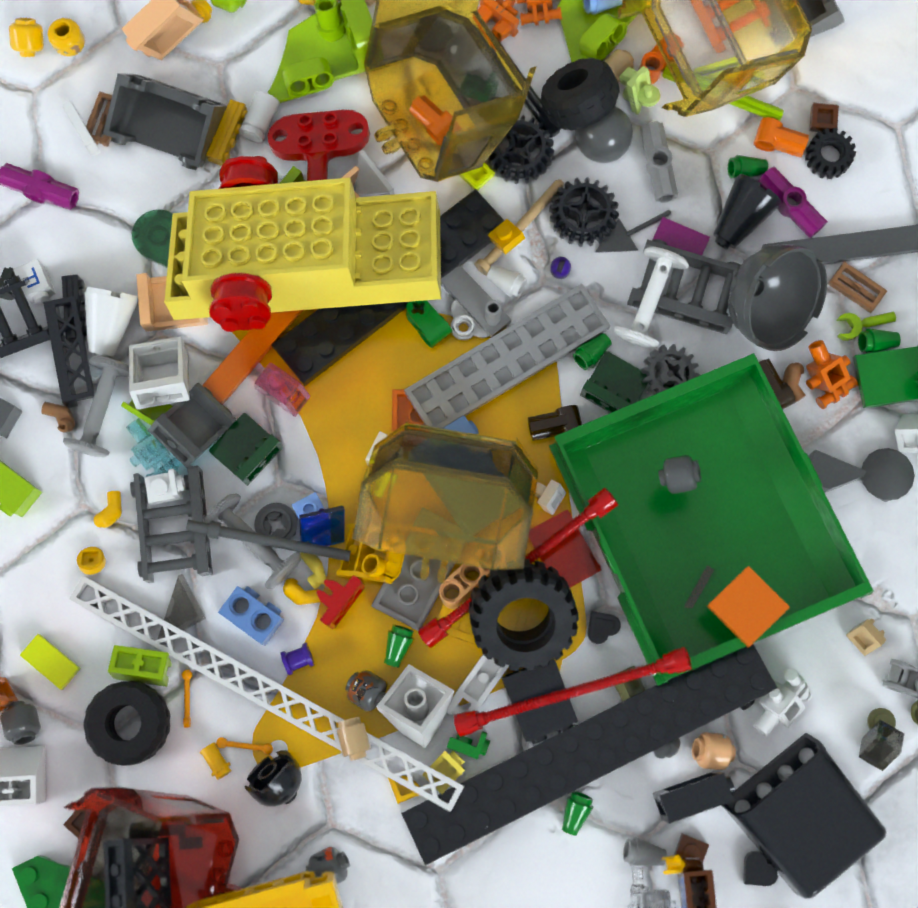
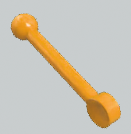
M186 669L182 672V678L184 679L183 726L184 728H190V679L192 678V672Z
M220 737L216 741L218 748H226L228 746L263 751L267 755L273 751V746L269 743L263 746L228 741L224 737Z

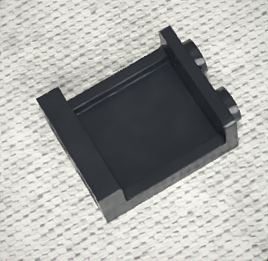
M554 658L549 661L550 665L542 668L541 665L534 666L532 671H526L525 668H522L519 671L501 677L511 704L521 703V701L531 700V698L535 697L538 698V696L548 695V693H555L558 690H565L564 682ZM570 699L560 700V702L556 703L553 702V704L543 705V707L539 708L536 707V709L526 710L523 713H516L525 741H532V744L548 739L547 734L556 730L560 734L578 722Z

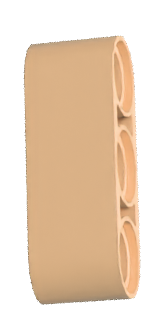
M493 542L485 544L440 585L439 594L444 606L449 609L458 608L466 600H469L475 587L479 588L478 581L483 575L489 577L491 575L490 569L496 565L499 569L504 567V550L499 544ZM491 553H496L500 556L499 560L494 563H490L485 559ZM470 571H476L480 574L479 578L475 581H469L465 577ZM450 589H456L460 592L455 599H448L445 595Z

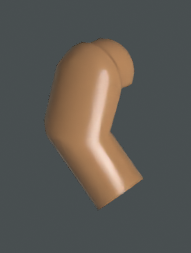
M798 362L791 363L786 367L782 382H786L792 389L796 402L806 396L798 385L801 374L804 373L803 365Z

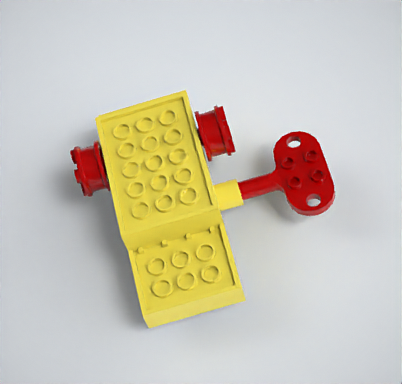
M354 110L292 114L280 118L269 129L268 142L271 151L276 157L288 161L304 160L308 162L307 181L277 184L278 172L272 164L267 162L266 158L262 156L229 158L219 170L221 181L219 188L190 191L188 212L173 213L164 302L174 320L211 317L215 323L221 325V328L228 332L260 330L265 328V325L271 319V312L441 299L440 208L436 191L356 198L350 177L328 179V162L331 159L353 155L362 150L369 141L370 130L367 119L361 113ZM356 129L363 130L359 134H351ZM286 136L283 141H276L278 137Z

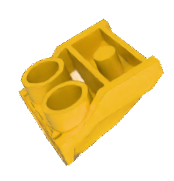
M348 523L347 529L349 530L344 550L351 551L349 562L341 560L340 568L337 570L336 575L350 579L354 575L362 580L392 584L401 573L406 544L403 532L396 528Z

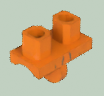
M480 0V6L474 13L475 22L483 27L490 20L495 22L496 25L492 28V33L501 42L509 35L515 37L519 33L517 26L520 20L516 18L519 12L513 8L516 0Z

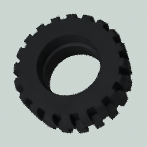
M520 559V563L513 564V561L510 560L504 562L505 566L500 569L496 565L490 569L491 575L489 577L483 575L478 581L479 588L475 587L471 594L472 601L469 603V615L477 647L482 649V653L487 659L491 660L494 658L496 665L504 667L506 664L509 665L510 670L519 671V667H525L526 671H532L534 666L541 665L543 668L550 665L549 661L551 659L558 660L563 656V648L566 650L570 648L573 643L571 636H576L578 630L576 623L579 620L578 610L567 581L564 577L559 576L558 571L552 566L546 569L545 563L537 560L534 564H530L529 559ZM533 598L548 605L549 610L544 620L530 630L512 631L506 629L497 621L503 608L518 599Z

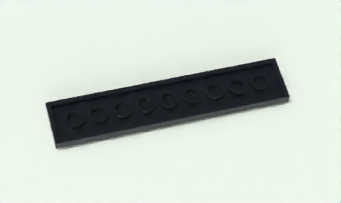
M476 189L440 216L441 278L457 266L463 265L489 245L491 240L488 234L504 221ZM408 302L318 309L273 343L272 347L301 383L306 386L406 309Z

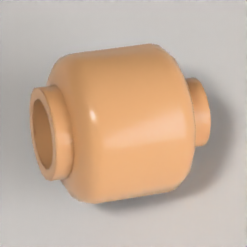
M704 732L698 738H695L692 744V757L704 769L725 770L730 765V762L734 761L736 756L735 746L732 745L730 738L725 734Z

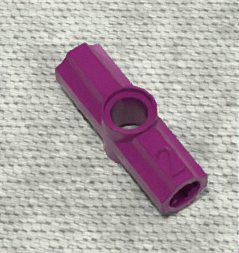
M5 163L0 168L1 186L20 192L35 202L42 204L48 202L71 211L79 200L78 188L56 181L53 177L42 171L33 169L31 172L9 163Z
M775 166L767 170L758 179V182L761 183L760 187L765 190L769 188L782 201L778 208L780 214L791 218L809 238L817 234L827 224L828 221L807 200L804 190L793 186ZM787 199L796 201L797 206L790 205Z

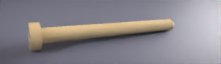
M561 179L556 180L515 226L523 232L548 205L552 196L557 195V189L559 187L563 188L564 182ZM495 246L484 259L479 258L474 265L482 274L487 276L491 266L503 252Z

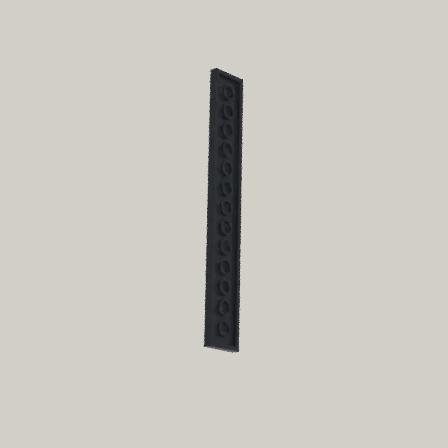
M754 644L749 648L746 646L676 676L662 685H655L460 783L464 788L451 812L430 800H426L401 814L426 866L777 689V686ZM452 787L443 794H438L439 799L449 804L456 788Z

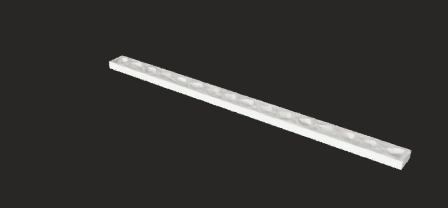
M85 576L81 577L69 600L162 652L169 653L171 657L342 751L337 734L339 728H337L335 722L338 723L344 721V719ZM88 584L94 588L96 599L85 602L80 599V596ZM117 600L119 612L108 615L104 602ZM136 612L140 613L142 625L130 627L127 615ZM162 625L165 638L153 640L150 628ZM185 638L189 650L177 653L173 641ZM209 651L212 664L200 666L196 654ZM232 664L236 677L226 680L222 678L220 666ZM254 676L258 680L260 690L249 693L245 689L243 680ZM238 682L239 687L234 685L233 683ZM264 682L270 685V687L265 688ZM274 690L281 691L284 703L275 706L270 705L267 693ZM261 695L263 700L256 696ZM288 696L294 698L295 700L289 701ZM303 703L308 716L295 719L291 706ZM285 708V709H286V713L283 712V711H281V710H279V709ZM312 709L319 713L313 714ZM326 716L330 720L332 730L321 733L317 731L314 719ZM309 721L310 726L304 724V722ZM367 733L369 744L375 743L378 745L381 757L371 760L364 757L357 759L358 761L444 809L452 811L464 788L463 785ZM333 734L335 740L331 739L328 736ZM384 749L391 752V754L385 755ZM398 756L402 758L405 770L394 774L389 769L387 759ZM382 761L384 767L376 763ZM408 762L416 767L410 769ZM424 770L427 772L430 784L422 787L414 785L411 773ZM407 774L408 781L400 776ZM433 776L440 779L441 781L434 783ZM447 783L456 788L449 804L439 799L436 786ZM431 788L433 795L425 790Z

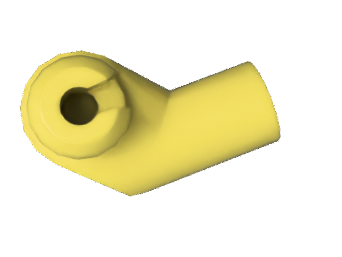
M301 552V559L314 573L307 578V581L314 589H317L321 584L324 585V581L327 579L322 561L317 555Z

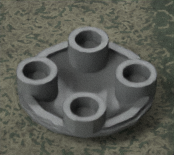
M890 448L878 449L869 454L863 462L861 469L866 470V473L860 479L867 491L881 501L897 500L906 495L912 488L915 477L913 465L907 456L900 451Z

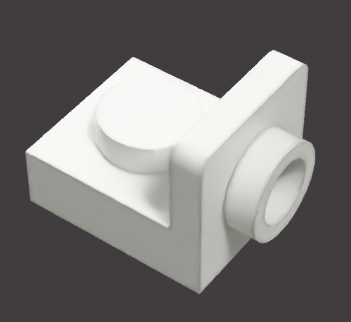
M174 468L168 469V473L144 477L148 503L150 505L183 499L182 491H185L184 478Z

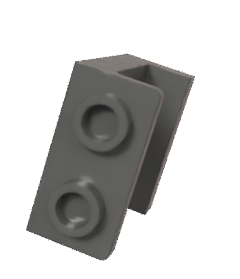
M200 383L195 384L189 391L190 400L177 402L165 414H161L148 429L186 468L199 458L236 421L231 411L227 407L222 406L213 397L211 391Z

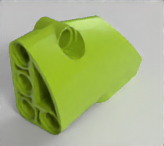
M316 0L314 4L316 13L288 30L282 60L272 86L267 93L274 96L279 103L326 90L336 80L383 67L384 61L378 34L365 0H340L338 3L337 0Z
M561 0L557 8L561 7V24L571 62L582 58H595L603 61L624 39L628 25L652 0H623L622 5L596 15L585 11L583 0Z

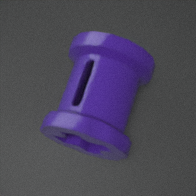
M307 643L302 644L301 648L287 653L285 651L280 652L288 675L293 674L294 670L307 665L310 667L315 666Z

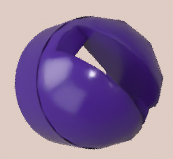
M559 256L551 262L550 272L555 278L564 279L570 274L571 263L567 258ZM564 262L562 271L558 272L559 263Z

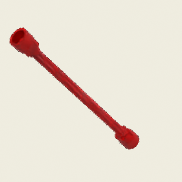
M604 487L588 500L589 505L584 508L585 510L581 512V515L579 514L578 517L573 518L572 521L564 525V528L562 527L561 530L556 531L550 538H547V541L545 540L544 543L539 544L536 549L530 551L522 559H529L530 564L534 563L535 560L546 554V551L548 552L549 549L554 548L555 545L563 541L569 534L571 535L574 530L588 522V519H594L597 516L602 518L619 505L608 489ZM470 597L469 600H466V602L458 606L447 616L439 620L435 617L418 630L419 636L429 648H432L448 636L447 630L451 628L452 624L469 612V603L472 601V598Z
M682 647L664 654L663 658L657 659L655 663L652 662V664L649 663L645 666L635 667L634 669L617 673V675L613 674L610 677L606 676L603 679L599 678L596 681H589V683H582L572 686V688H565V690H558L555 693H548V695H541L538 698H531V700H524L521 703H514L487 712L474 710L454 715L455 728L458 735L462 737L483 729V726L487 725L489 721H496L499 718H506L516 715V713H523L526 710H533L536 707L550 705L553 702L556 703L560 702V700L574 698L577 695L580 696L584 695V693H591V691H598L601 688L605 689L608 686H615V684H622V682H629V680H636V678H643V676H650V674L653 675L657 672H661V674L668 672V674L681 673L691 670L692 664L686 647Z

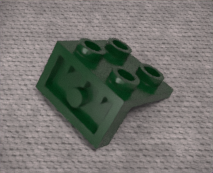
M606 351L591 377L584 384L580 396L612 413L638 402L648 384L642 383L647 374L641 373L639 368Z
M243 413L209 449V452L248 486L284 447L274 435H270L249 415Z

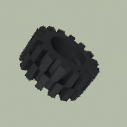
M826 128L823 132L819 131L813 137L806 149L805 160H809L806 165L808 168L813 167L812 173L814 175L818 171L820 172V178H824L827 175V179H832L834 175L838 178L848 170L856 156V151H853L856 145L855 143L850 144L852 140L850 135L847 138L844 137L845 131L842 130L838 134V128H833L831 132L829 128ZM825 146H832L838 150L840 157L835 162L828 161L822 156L821 149Z

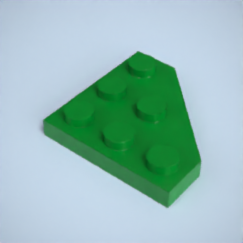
M42 855L11 868L27 908H106L105 879L89 875L87 872L69 865L60 864Z

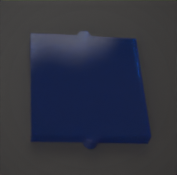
M343 505L329 509L320 508L319 511L299 515L300 541L323 546L344 543L345 509Z

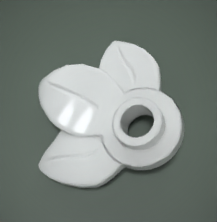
M455 299L451 305V314L453 316L451 322L452 335L459 340H469L473 336L478 338L489 337L484 329ZM461 324H466L469 329L462 332L458 327Z

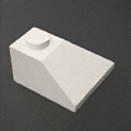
M408 664L376 707L402 735L426 748L443 723L454 695V690Z

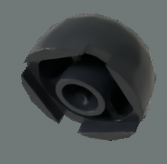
M287 750L277 751L278 757L272 760L268 756L264 758L247 777V781L250 784L249 786L245 785V789L261 805L275 807L289 804L297 796V791L302 781L301 768Z

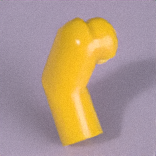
M120 491L107 492L108 506L94 516V524L97 527H110L121 517Z
M289 578L284 582L283 592L285 596L296 605L321 602L316 593L318 589L305 591L297 584L298 581L294 578Z

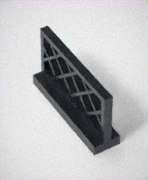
M169 837L124 838L104 842L106 908H135L136 906L138 908H156L158 904L161 908H172ZM156 844H159V858L156 861L150 852ZM133 846L140 853L135 863L133 861ZM145 860L152 868L147 877L139 869ZM156 874L161 881L158 891L151 883ZM134 876L141 882V886L136 893L134 889ZM146 890L153 897L148 907L141 900Z

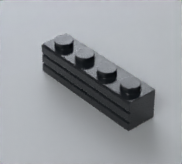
M78 274L61 276L63 298L70 296L77 298L84 340L86 341L84 280ZM71 304L63 306L65 321L72 314ZM69 327L65 331L66 340L69 343H73L77 338V333Z

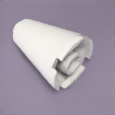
M86 287L84 295L88 352L93 353L92 357H115L138 303V296Z

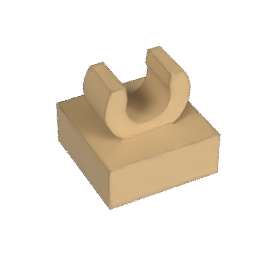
M873 619L865 620L851 629L846 635L864 656L882 646L886 641L884 637L885 632L877 630L873 625L875 622Z

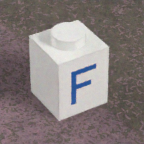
M38 259L13 269L15 276L19 275L20 279L28 277L30 282L21 288L26 299L31 304L46 302L51 296L56 294L45 266Z

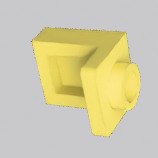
M445 750L430 767L455 781L465 771L462 767L465 761L453 750L450 754ZM424 772L422 776L429 782L427 772ZM433 776L434 783L441 781L440 779ZM447 783L436 786V789L443 794L451 785Z

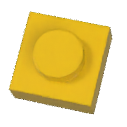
M508 219L488 234L491 242L505 255L525 239L523 232Z

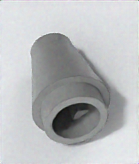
M637 837L626 840L623 848V860L629 862L630 866L665 865L666 861L662 860V857L667 856L666 849Z

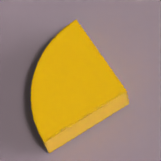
M403 775V776H400V777H402L403 779H405V780L408 781L407 776H404V775ZM388 777L397 803L419 795ZM413 780L414 785L421 787L415 780Z

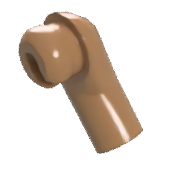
M50 402L43 403L42 414L55 417L59 425L57 428L60 432L67 433L74 429L75 419L68 407Z

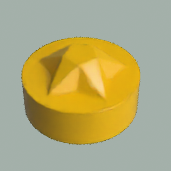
M87 547L78 554L77 564L83 573L93 575L105 567L106 559L101 549Z

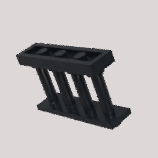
M19 275L8 278L4 280L5 285L0 287V295L9 291L12 292L28 328L26 330L27 334L17 337L16 334L12 333L0 307V333L3 337L0 344V358L50 340L48 326L42 328L41 324H37L21 288L30 282L28 277L20 279Z

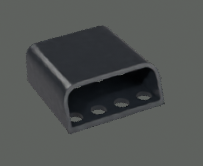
M807 732L738 787L735 793H732L734 801L721 805L757 849L766 857L767 861L775 867L777 873L792 891L805 899L813 898L878 845L887 834L883 824L827 752L825 746ZM803 748H810L814 753V757L804 764L799 759V752ZM782 765H788L791 767L793 774L782 781L778 777V769ZM766 782L770 785L772 791L765 797L760 798L756 793V788L760 783ZM739 800H746L750 805V809L744 812H736L735 804Z

